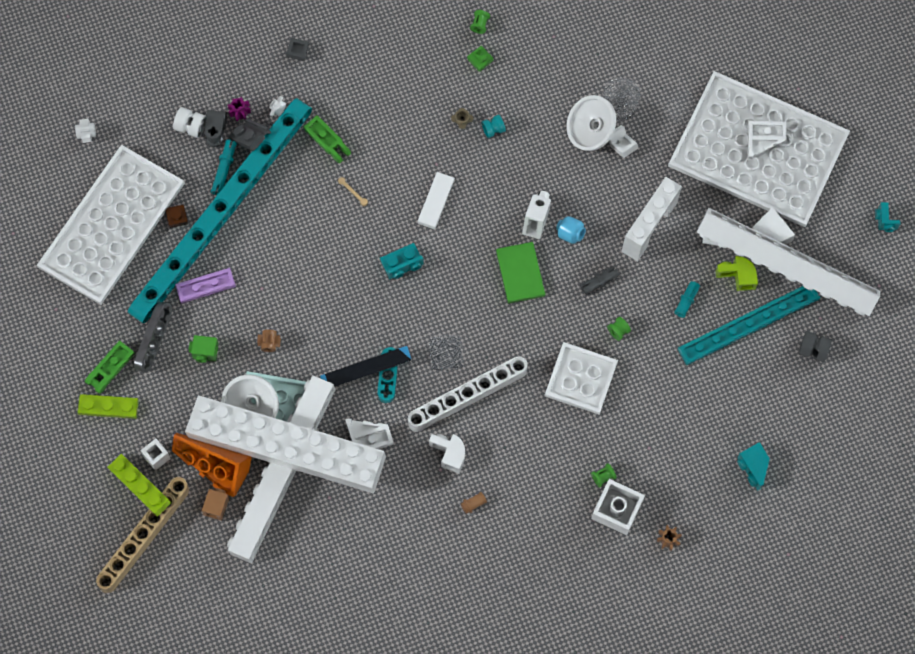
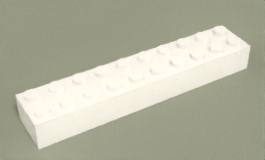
M199 395L185 433L191 439L373 494L386 459L385 452Z

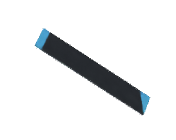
M405 346L323 374L320 378L334 384V387L409 362L411 361L408 347Z

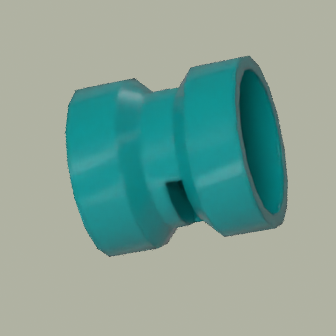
M499 114L494 116L491 121L486 119L481 122L488 139L494 137L495 133L501 134L506 132L504 122Z

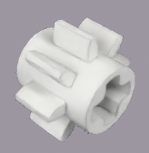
M81 119L79 125H75L77 139H82L83 143L92 142V137H96L95 124L90 123L89 119Z

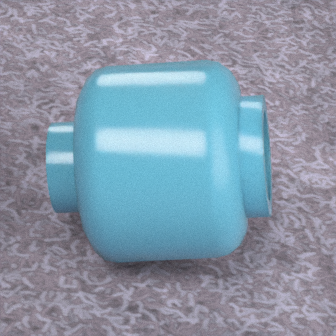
M571 216L560 220L556 226L558 237L571 244L580 242L586 232L583 222Z

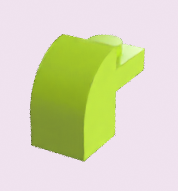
M736 256L733 264L731 262H722L717 265L715 270L716 278L735 277L737 291L756 290L758 285L756 268L747 258Z

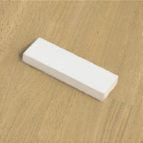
M439 172L436 173L419 216L418 224L436 229L454 183V177Z

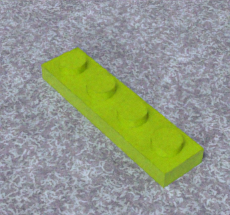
M122 454L107 467L157 517L171 504L169 499Z

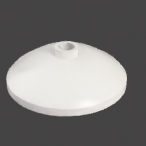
M590 95L580 99L572 107L567 119V134L574 146L584 151H594L603 147L611 139L616 127V113L612 104L607 99L597 95Z
M247 374L236 377L225 387L221 398L222 403L272 418H276L278 413L279 401L275 389L267 380L257 375ZM251 398L256 399V404L251 402Z

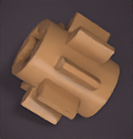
M266 329L262 331V335L258 334L257 344L261 346L262 351L274 352L276 347H280L281 338L280 335H277V331Z
M666 525L665 531L659 530L658 533L662 537L657 538V542L662 543L661 549L669 547V550L672 551L673 545L679 547L680 542L677 539L681 538L682 534H677V527L669 529V526ZM666 535H669L670 538H673L671 542H669V539L666 538Z

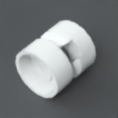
M180 107L174 119L173 129L182 133L187 131L188 135L199 138L206 125V115L197 112L192 114V110Z

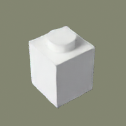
M154 439L140 450L143 457L155 471L171 459L168 452L157 439Z

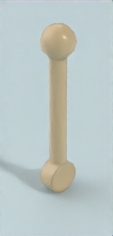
M340 177L338 179L339 184H343L360 201L361 206H367L368 200L355 192L345 182V178Z

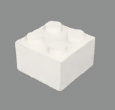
M609 479L591 519L627 535L645 495Z

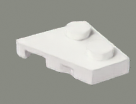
M349 418L345 419L352 442L376 449L394 444L388 424H373L369 421L360 422Z

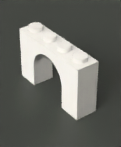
M667 177L664 178L626 234L622 248L624 254L638 262L648 247L650 237L663 215L668 217L678 203L681 185Z

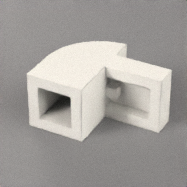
M432 434L429 446L445 452L441 461V467L460 474L465 461V446L462 440L454 434L450 441L444 435Z

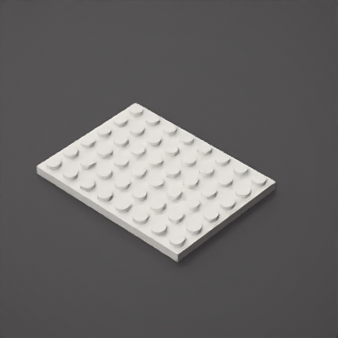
M714 71L673 153L668 167L767 211L774 208L780 217L806 227L850 130ZM748 122H786V141L752 158H748Z

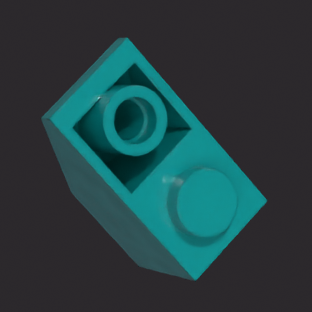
M758 442L739 453L737 457L740 469L746 471L750 485L756 487L757 491L764 485L770 460L763 446Z

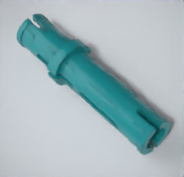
M226 140L223 153L219 156L220 163L210 191L214 195L217 188L218 195L225 185L230 164H233L234 161L233 154L237 146L235 141L232 142L231 148H229L231 140Z

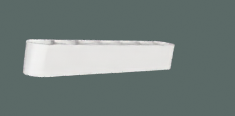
M515 357L411 411L408 415L409 428L415 432L421 431L523 378L527 373V361L523 357ZM519 364L522 365L524 369H522L521 371H517L514 369V366ZM503 373L507 378L500 380L497 378V375ZM482 382H487L490 386L485 389L482 388L480 384ZM470 391L473 393V395L471 397H465L463 395V392ZM454 400L456 404L454 406H448L446 404V401ZM434 408L437 409L439 413L437 415H431L429 413V410ZM418 417L422 420V422L419 424L412 423V419Z

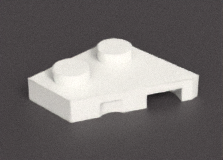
M748 122V158H752L786 141V122Z

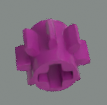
M242 97L233 98L231 104L227 105L230 110L228 112L229 116H235L236 121L239 119L246 120L247 114L251 113L249 101L244 102Z

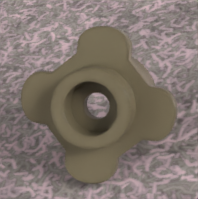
M460 108L455 115L451 116V121L457 123L460 129H465L466 125L473 121V116L465 108Z

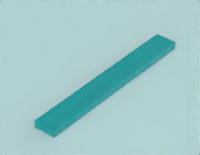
M801 286L678 347L677 350L687 366L820 300V296L816 290H808Z

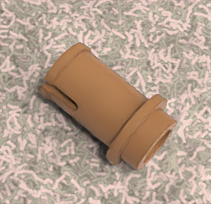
M479 492V494L468 500L464 499L461 507L466 514H471L472 510L487 503V500L483 493Z

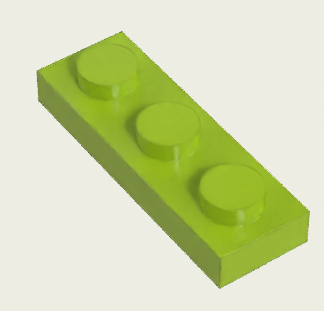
M80 394L78 415L137 419L139 400L138 398Z

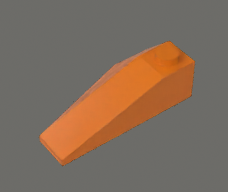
M174 434L172 452L187 465H192L200 471L199 475L203 478L207 477L213 483L212 486L214 488L222 489L229 496L235 497L249 473L252 457L191 439L187 435Z

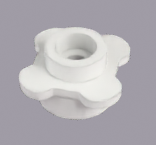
M282 96L271 102L269 107L271 109L270 116H274V114L280 116L285 110L286 103L282 101Z

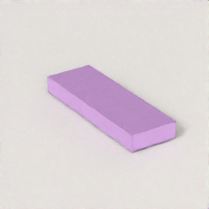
M230 268L175 284L181 304L236 287Z

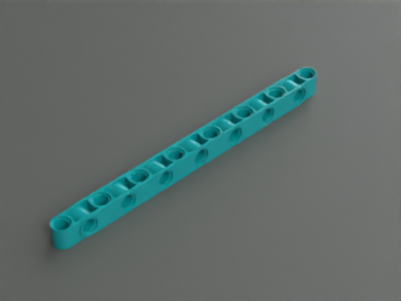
M295 98L269 129L271 133H267L264 136L263 142L250 153L132 302L128 309V313L143 324L151 318L156 304L163 302L175 288V284H178L308 119L312 112L310 106L298 98ZM286 122L293 123L291 126L284 125ZM264 150L271 151L269 154L262 153ZM243 178L248 179L245 183L239 182ZM219 207H225V208H226V209H225L224 211H222V212L217 211V209H218ZM198 235L203 236L199 241L194 240ZM175 264L180 265L177 270L171 269ZM150 294L157 295L154 299H148Z

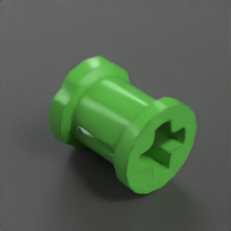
M476 10L470 30L478 34H484L486 32V22L490 18V14L484 10Z
M608 463L599 471L591 472V476L599 488L609 479L617 478L613 468Z

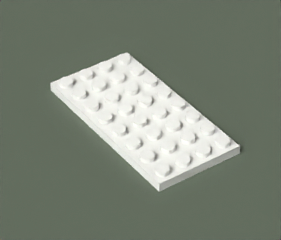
M121 145L38 262L37 267L102 305L166 212V208L171 205L184 186V180Z

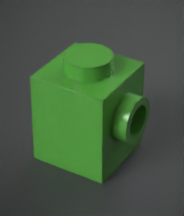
M194 335L193 341L189 343V353L192 354L193 359H196L195 361L216 362L218 340L215 337Z

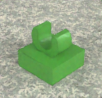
M480 46L467 56V60L480 72L493 62V57Z

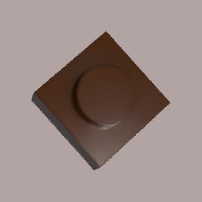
M184 204L166 208L170 228L188 224Z

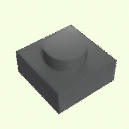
M291 38L286 53L287 57L305 61L309 42Z

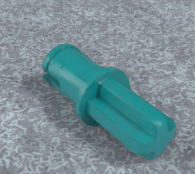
M695 281L689 283L684 295L680 296L681 300L674 314L685 318L691 304L695 302L694 298L700 288V284Z

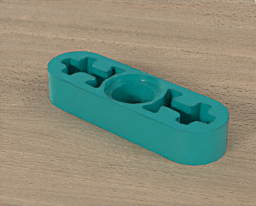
M387 347L382 351V354L396 349L393 347ZM398 365L379 372L378 398L383 403H390L395 398ZM387 370L392 371L394 374L390 380H386L382 376ZM385 384L389 385V393H392L388 395V398L381 394L385 392Z

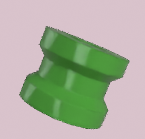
M622 317L616 318L615 323L607 326L610 334L618 341L623 338L624 334L631 332L630 326Z

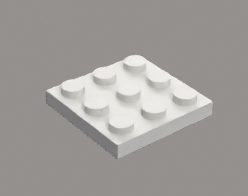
M563 342L545 392V397L600 415L618 360Z

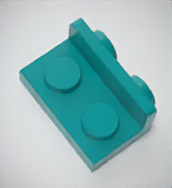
M412 243L380 257V262L390 280L392 278L398 279L410 270L416 271L424 265V258L419 254L415 244Z

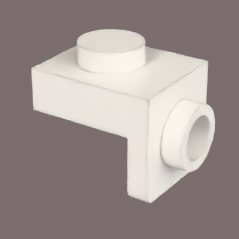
M620 125L614 130L609 143L611 148L620 156L625 158L638 149L637 143L626 134L624 126Z

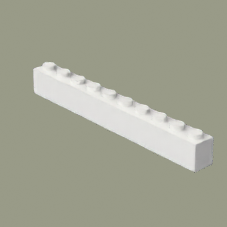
M710 208L707 209L698 227L697 233L703 239H711L722 248L728 247L734 250V253L738 256H746L757 265L763 264L771 272L781 273L792 282L798 281L806 289H814L828 299L831 297L837 300V303L841 306H849L860 315L866 314L870 316L880 298L881 291Z
M312 375L311 380H307L305 383V392L302 398H298L295 405L296 410L294 414L289 416L287 422L317 430L336 390L334 384ZM271 462L269 466H265L261 475L263 478L260 484H256L253 490L254 497L251 502L248 501L244 509L246 513L243 519H240L236 525V534L228 541V552L231 555L252 564L297 470Z

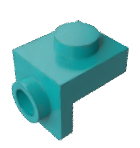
M881 202L878 209H875V220H878V230H884L885 232L898 230L901 224L900 220H889V202Z

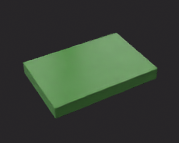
M533 242L496 249L508 304L545 297Z

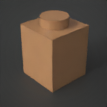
M219 488L208 490L201 510L204 516L222 521L229 502V496L226 494V491Z

